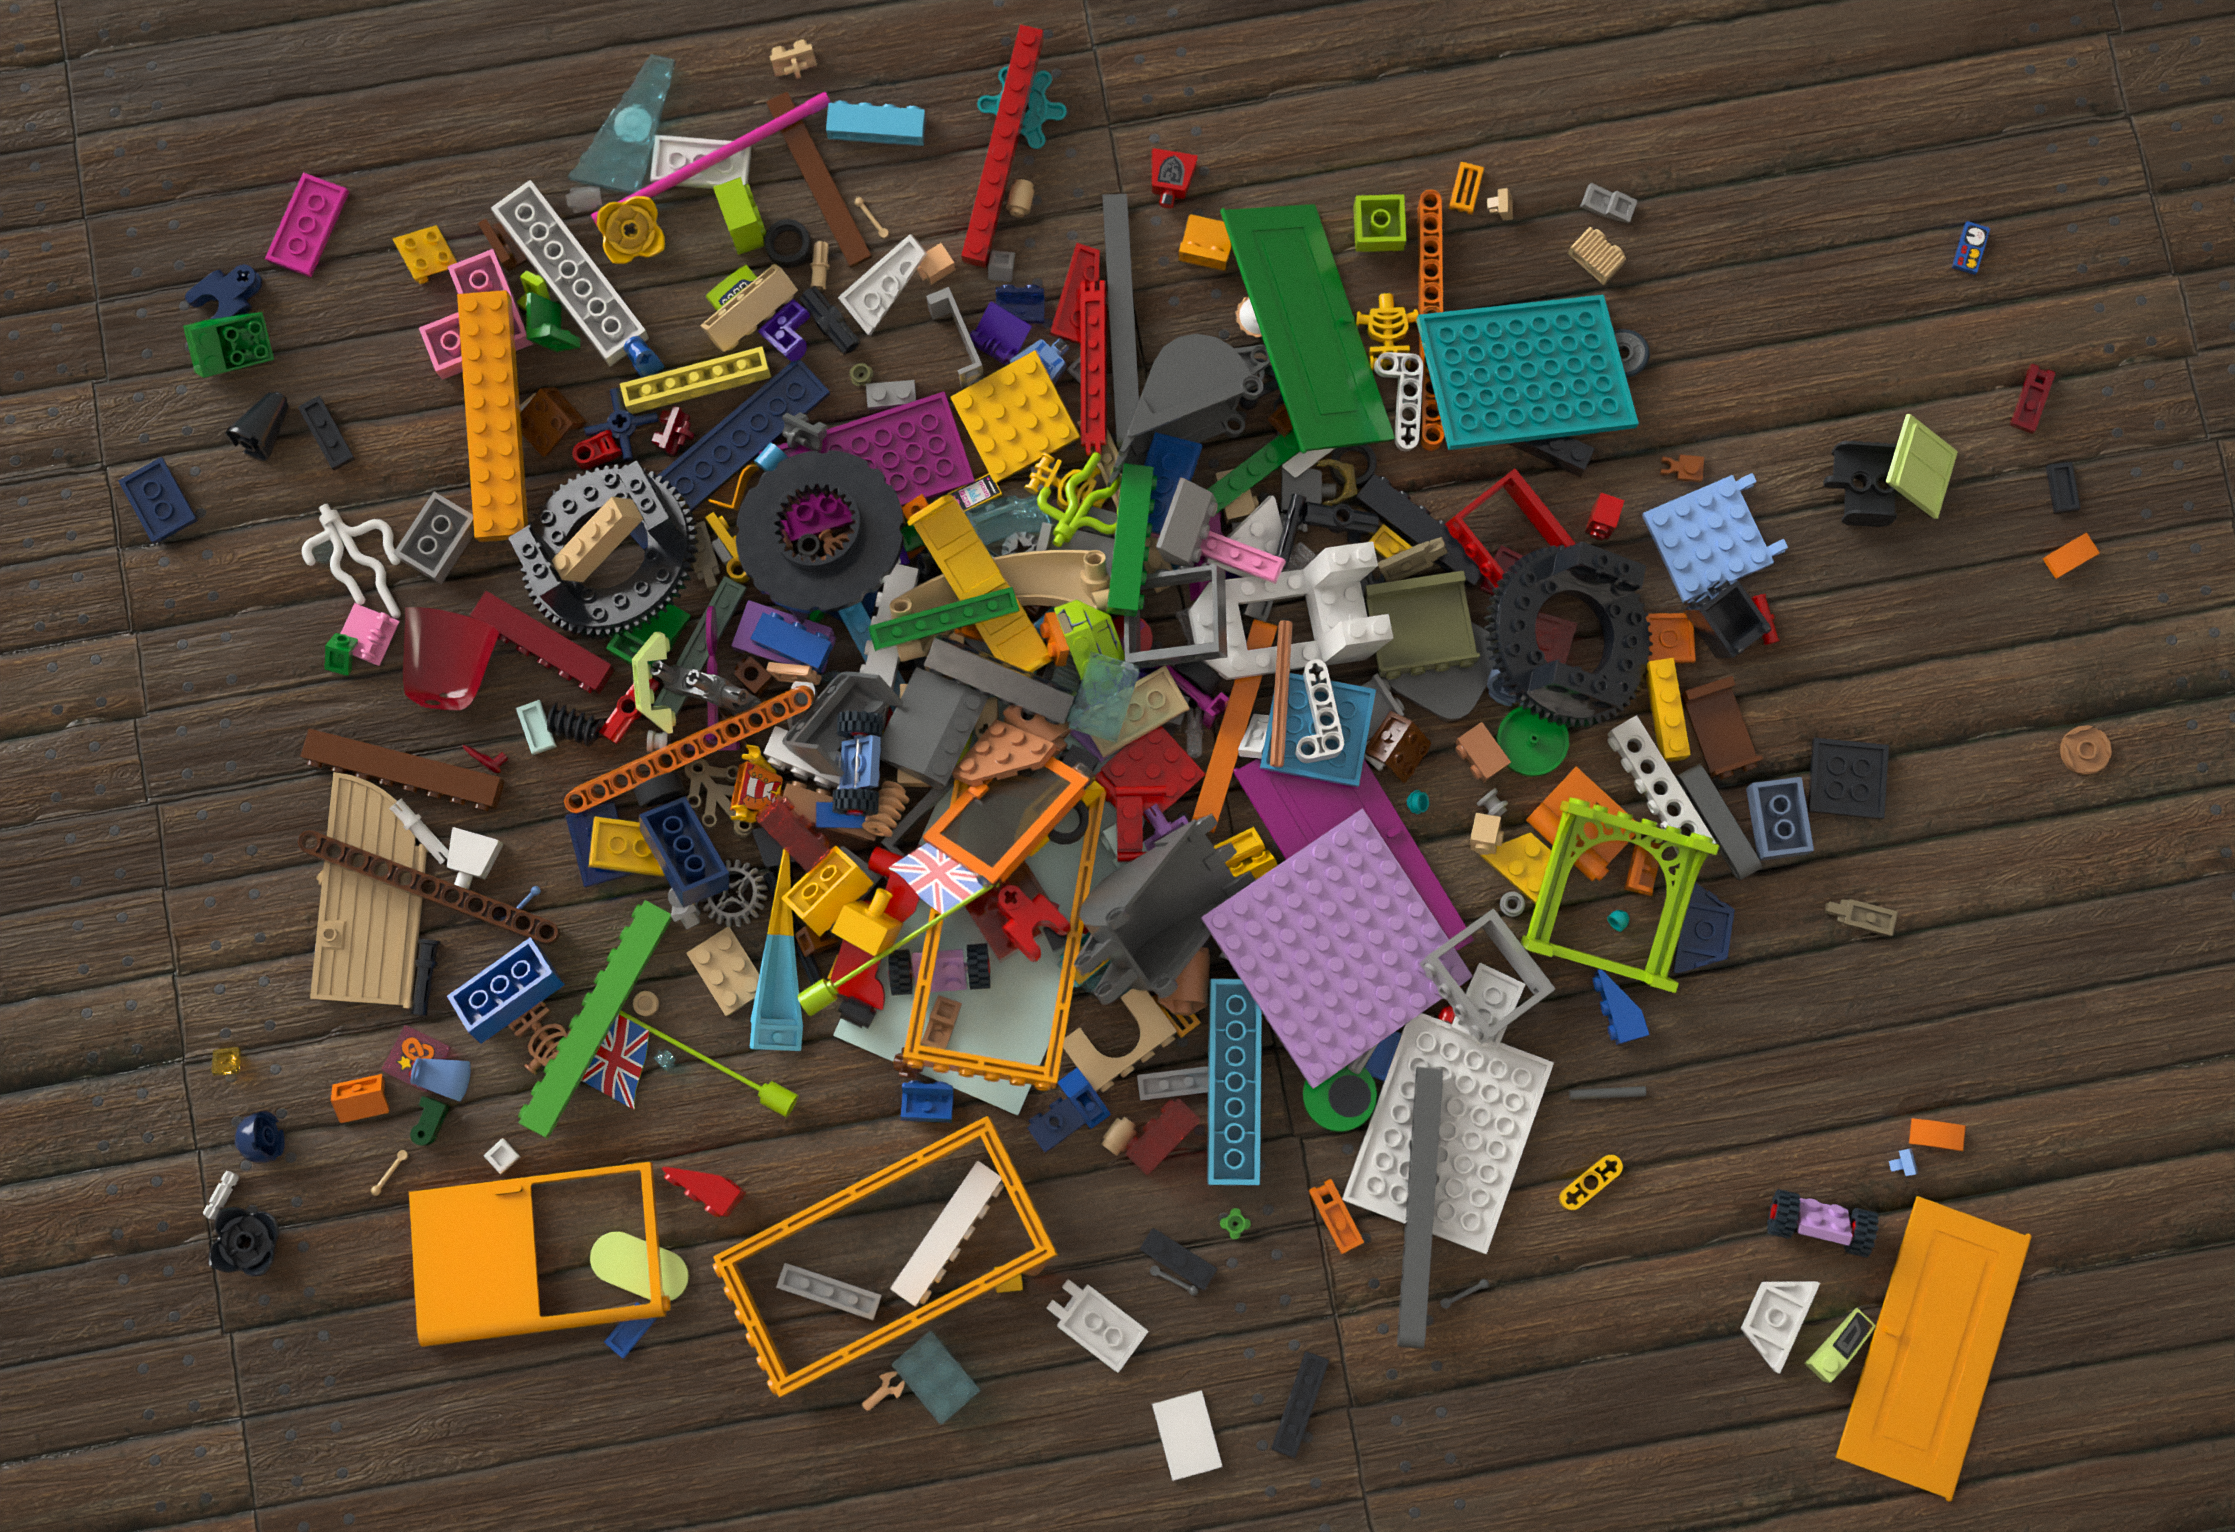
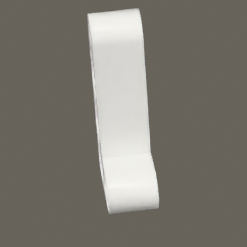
M1383 353L1375 361L1374 368L1376 373L1381 377L1398 378L1395 445L1401 451H1410L1419 441L1423 361L1416 354ZM1381 360H1390L1393 365L1392 370H1383L1380 366ZM1406 361H1414L1417 365V370L1415 372L1407 371L1405 368ZM1405 385H1412L1415 388L1416 393L1414 396L1409 397L1405 395L1403 391ZM1404 409L1413 411L1414 419L1412 421H1406L1402 417ZM1401 426H1414V428L1408 430V437L1413 440L1408 445H1405V441L1401 440L1406 434V428H1401Z
M1313 659L1306 664L1303 678L1316 735L1304 737L1298 742L1295 754L1297 759L1303 763L1335 758L1341 753L1344 746V738L1327 666L1322 660ZM1312 668H1315L1317 672H1320L1318 677L1319 684L1315 685V675L1310 674ZM1316 692H1324L1327 695V700L1319 702L1315 699L1314 694ZM1325 715L1331 717L1333 724L1324 726L1320 722V717ZM1327 740H1335L1339 748L1330 750L1326 747L1325 742ZM1303 745H1310L1313 747L1314 753L1312 755H1305L1302 753L1301 747Z

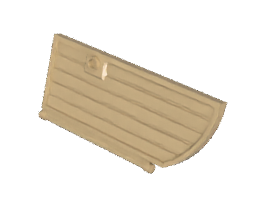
M333 772L327 836L425 873L428 850L423 844L415 846L416 837L409 829L406 830L403 827L404 823L389 809L397 801L386 791L371 782L348 774ZM334 846L329 851L330 858H337L341 854L340 846ZM357 855L353 859V866H362L365 858L363 855ZM324 861L310 999L401 1005L403 1008L412 1009L416 970L415 960L417 959L423 898ZM381 864L377 867V876L387 874L389 869L387 864ZM404 873L400 877L401 885H408L412 881L410 873Z

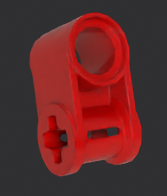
M612 431L600 432L594 437L575 445L572 453L576 464L581 469H592L622 455V450L617 447L613 439ZM581 453H591L587 460L579 459Z

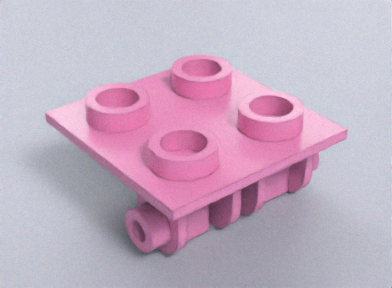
M354 603L341 634L358 639V644L353 650V656L380 666L400 621L391 618L385 613H378Z

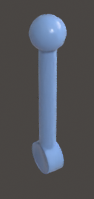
M538 886L532 887L531 893L516 908L521 910L534 896L540 894V888Z

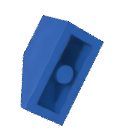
M1078 1067L1057 1082L1090 1129L1111 1115Z

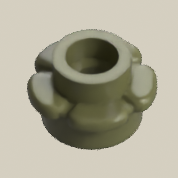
M864 363L856 364L849 372V376L852 378L851 382L856 386L870 384L873 370Z

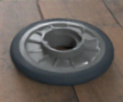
M1628 329L1615 330L1614 335L1618 349H1626L1630 353L1627 358L1621 359L1626 378L1633 377L1640 373L1648 363L1650 357L1648 343L1643 336L1635 331Z

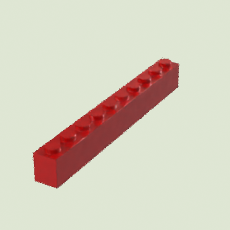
M1021 24L1019 26L961 254L963 263L983 268L987 267L1044 41V32L1041 29Z

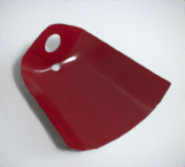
M405 607L403 688L405 695L425 708L459 711L467 708L478 692L500 632L494 626L484 621L458 613L432 608ZM443 692L448 694L447 698L439 695ZM434 700L440 702L441 704L430 705L425 703V701Z

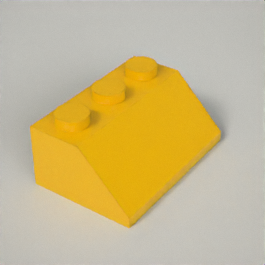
M835 845L781 899L820 937L838 919L843 906L857 901L874 883Z

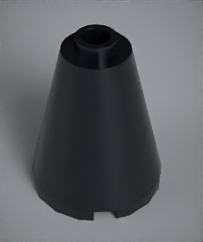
M268 392L228 427L225 433L227 439L235 447L238 444L244 447L243 453L248 456L266 461L272 454L289 408L287 398L279 392Z

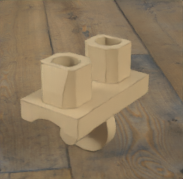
M803 39L793 44L795 49L785 51V48L782 46L773 48L770 59L775 76L795 73L796 79L801 78L799 71L816 66L817 63L812 45H808Z

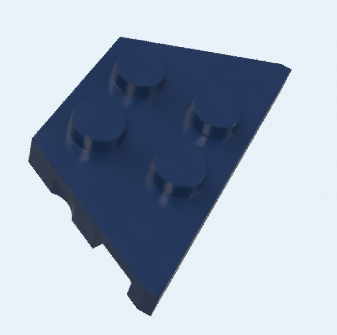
M1696 881L1676 946L1673 974L1726 960L1728 957L1735 909L1727 903L1720 901L1716 895L1702 888Z

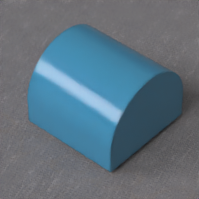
M769 443L754 462L765 472L773 471L777 468L778 463L787 459L788 456L776 445Z

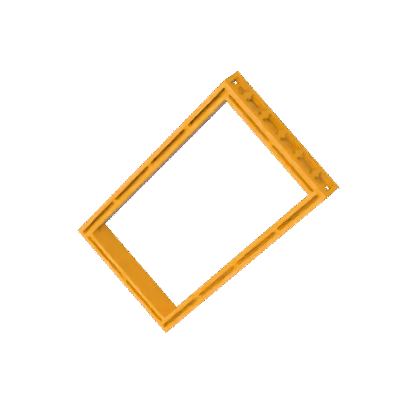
M1011 776L1000 780L995 777L987 784L989 790L986 793L1036 802L1056 783L1019 776ZM955 779L950 807L970 785ZM1105 791L1087 806L1089 823L1082 846L1069 922L1071 931L1067 934L1045 1067L921 1046L944 919L926 931L903 1054V1063H907L908 1067L922 1069L923 1066L932 1067L933 1071L938 1073H948V1070L959 1072L958 1075L967 1078H973L974 1075L984 1076V1080L990 1082H999V1079L1010 1081L1009 1084L1021 1087L1025 1086V1084L1035 1085L1036 1089L1042 1091H1050V1088H1056L1076 973L1074 961L1079 955L1084 925L1079 915L1081 905L1089 895L1106 796ZM964 810L945 830L944 837L957 845ZM933 907L930 910L928 923L941 915Z
M986 1116L713 1257L716 1262L713 1264V1267L718 1277H723L727 1285L724 1287V1291L728 1299L735 1302L737 1310H735L736 1317L740 1324H745L748 1330L746 1338L752 1348L756 1347L758 1351L757 1361L762 1371L766 1370L770 1377L768 1385L774 1395L778 1394L779 1397H785L1058 1256V1253L991 1118ZM982 1138L1036 1249L789 1376L737 1264Z

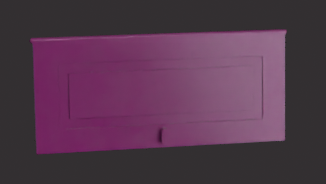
M1259 758L1240 769L1235 768L1233 770L1286 860L1363 809L1449 940L1466 928L1365 759L1363 760L1358 787L1260 769L1261 759ZM1470 935L1454 947L1457 951L1474 941L1473 937Z

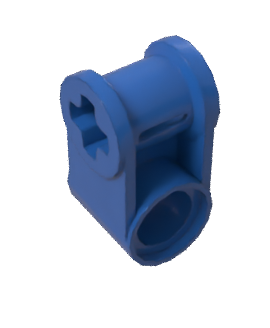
M633 336L625 342L623 349L641 378L655 375L665 368L657 355L648 348L640 336Z

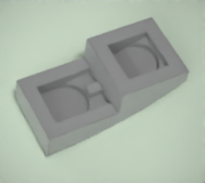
M1591 183L1588 185L1580 207L1613 220L1629 223L1638 200L1619 191L1612 193Z

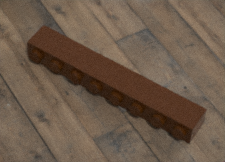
M310 728L308 729L300 755L301 758L307 761L306 765L321 769L322 765L331 767L330 771L345 774L346 771L355 773V777L369 781L371 777L379 779L378 783L384 786L402 785V790L411 793H417V790H422L426 792L428 797L441 799V796L449 797L452 803L464 806L465 802L474 804L473 808L488 812L489 808L497 810L505 783L503 779L497 776Z

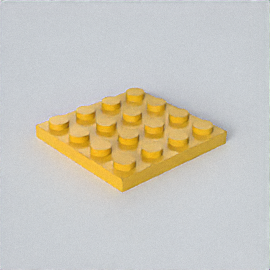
M1036 350L950 397L992 480L996 483L1041 460L1042 453L1050 455L1081 438Z

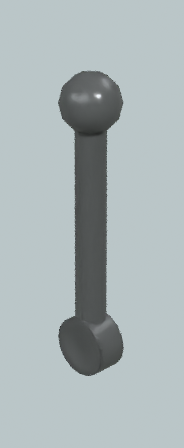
M1158 1266L1151 1267L1150 1273L1153 1276L1159 1275L1188 1290L1192 1296H1196L1199 1293L1197 1286H1189L1160 1271Z
M1482 1279L1479 1284L1449 1299L1443 1298L1440 1301V1305L1443 1308H1449L1451 1303L1481 1288L1487 1289L1489 1281Z

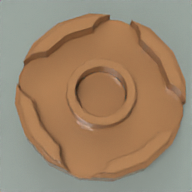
M2086 725L2078 726L2064 736L2060 746V753L2064 764L2071 771L2081 775H2091L2106 767L2109 758H2111L2112 748L2111 742L2104 732L2093 728V726Z

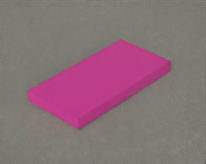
M303 173L265 257L266 261L312 277L349 194L348 189Z

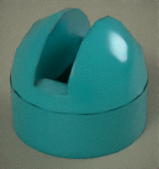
M1616 910L1607 917L1608 923L1618 932L1623 931L1629 924L1630 917L1623 910Z

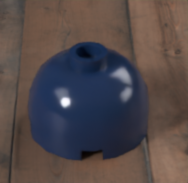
M262 1111L244 1118L237 1127L235 1146L247 1161L267 1163L276 1160V1157L281 1156L284 1151L285 1139L283 1129L278 1132L275 1123L279 1121L271 1112Z

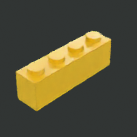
M1674 658L1649 661L1646 666L1648 671L1646 681L1658 750L1666 762L1685 760L1690 756V749Z

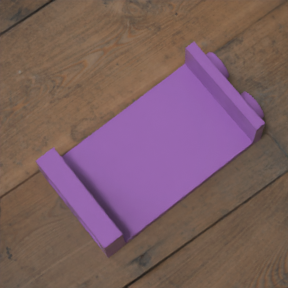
M748 600L732 643L733 650L742 654L748 652L778 663L800 665L754 645L750 639L763 612L769 615L771 612L777 613L784 617V621L789 624L799 622L791 614ZM805 619L802 625L807 628V632L814 635L816 632H820L828 636V641L834 647L836 636H833L834 631L832 628ZM827 659V661H826V663H825V665H824V667H823L821 673H824V672H825L826 667H827V663H828V659Z

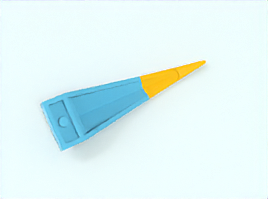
M788 847L783 849L750 1021L752 1023L751 1049L801 1051L803 1022L801 1005L797 997L799 987L792 909L781 899L791 889Z

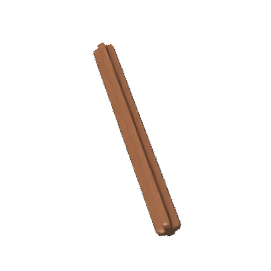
M1285 620L1280 621L1278 625L1270 766L1277 768L1284 765L1292 622Z

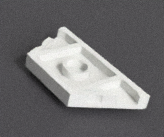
M1268 496L1227 538L1276 555L1283 527L1274 496ZM1209 558L1204 559L1207 564H1217L1223 570L1239 575L1242 578L1253 576Z
M1761 1282L1741 1330L1774 1372H1781L1820 1283Z

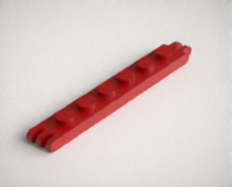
M1100 280V290H1097L1096 281H1090V291H1087L1086 281L1080 284L1081 445L1086 447L1087 456L1093 454V446H1095V451L1102 455V446L1107 445L1105 280Z

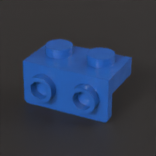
M916 1080L902 1083L901 1121L952 1123L953 1085L940 1081L933 1084H923V1082Z

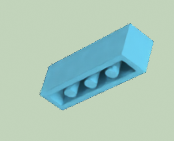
M836 101L835 103L828 104L826 132L828 139L924 146L925 110L916 106L897 108L891 104H885L881 107L873 106L870 103L854 105L845 101Z

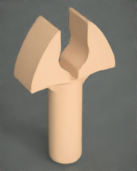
M898 1371L888 1372L879 1376L883 1380L882 1386L862 1403L865 1410L869 1411L888 1394H894L896 1398L901 1395L905 1386V1379L897 1387H888L891 1378L895 1377L899 1373Z

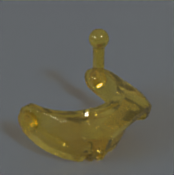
M1332 459L1318 461L1317 466L1323 467L1327 465L1337 468L1345 480L1342 494L1333 501L1323 502L1324 505L1333 506L1334 503L1342 502L1357 494L1352 464L1341 463Z

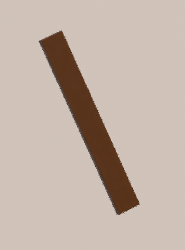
M788 92L766 101V105L774 119L795 109ZM802 119L780 130L849 267L852 268L872 258Z

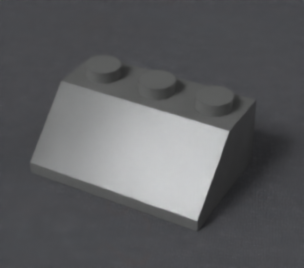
M1184 478L1179 480L1156 548L1165 562L1193 567L1194 563H1198L1202 553L1200 546L1202 540H1206L1210 530L1208 523L1211 516H1215L1218 503L1213 493Z

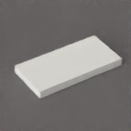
M655 135L651 184L732 141ZM752 145L676 186L713 188L741 177L743 185L748 184Z

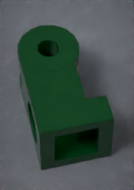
M422 1096L418 1105L424 1107L418 1124L411 1129L410 1137L416 1145L427 1146L436 1140L450 1105L428 1096Z

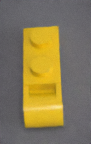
M712 512L705 518L733 557L727 563V572L733 581L744 584L751 578L747 576L745 571L741 575L733 574L735 567L742 566L737 553L736 535L731 538L727 532L730 527L722 516L717 518L715 513Z

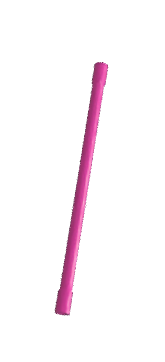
M823 92L809 99L803 105L618 202H624L634 196L653 198L802 118L828 107V104L831 103L826 92ZM598 211L591 214L596 225Z

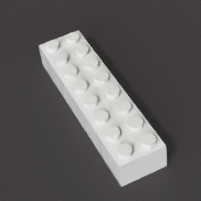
M531 180L491 207L495 217L536 271L546 281L549 288L609 366H612L627 355L623 348L629 338L640 336L644 341L649 339L646 330Z

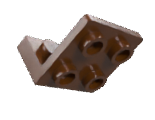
M484 219L478 223L507 272L528 261L527 257L500 222L490 226L487 219Z
M556 387L540 388L520 413L522 435L543 457L550 454L569 430L582 429L587 423Z
M1390 711L1367 744L1365 754L1385 764L1400 782L1406 783L1409 777L1414 774L1415 768L1422 758L1428 753L1431 742L1413 721Z

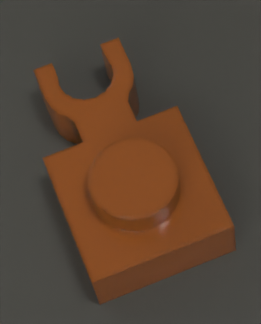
M1679 455L1678 461H1674L1669 457H1662L1661 463L1669 464L1670 469H1661L1660 475L1676 473V481L1695 483L1703 481L1704 457Z

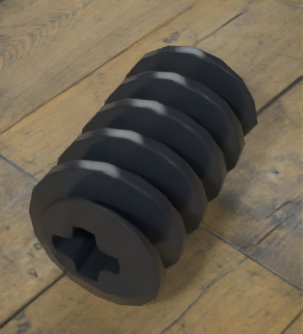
M556 702L548 716L547 731L551 734L556 731L558 736L562 737L565 735L568 740H572L575 737L576 743L580 744L584 741V745L590 747L598 739L604 720L601 718L595 724V716L591 715L587 721L585 720V712L576 717V709L573 708L568 714L567 706L564 705L561 710H558V702Z

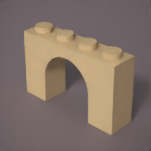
M1131 989L1120 997L1140 1028L1139 1042L1128 1055L1119 1058L1102 1055L1095 1049L1080 1027L1064 1038V1051L1085 1076L1095 1092L1100 1090L1104 1093L1114 1085L1113 1079L1119 1075L1122 1078L1126 1077L1135 1070L1132 1065L1139 1060L1143 1063L1155 1055L1153 1052L1155 1048L1160 1045L1165 1048L1175 1040L1173 1035L1177 1033L1176 1029L1147 990Z

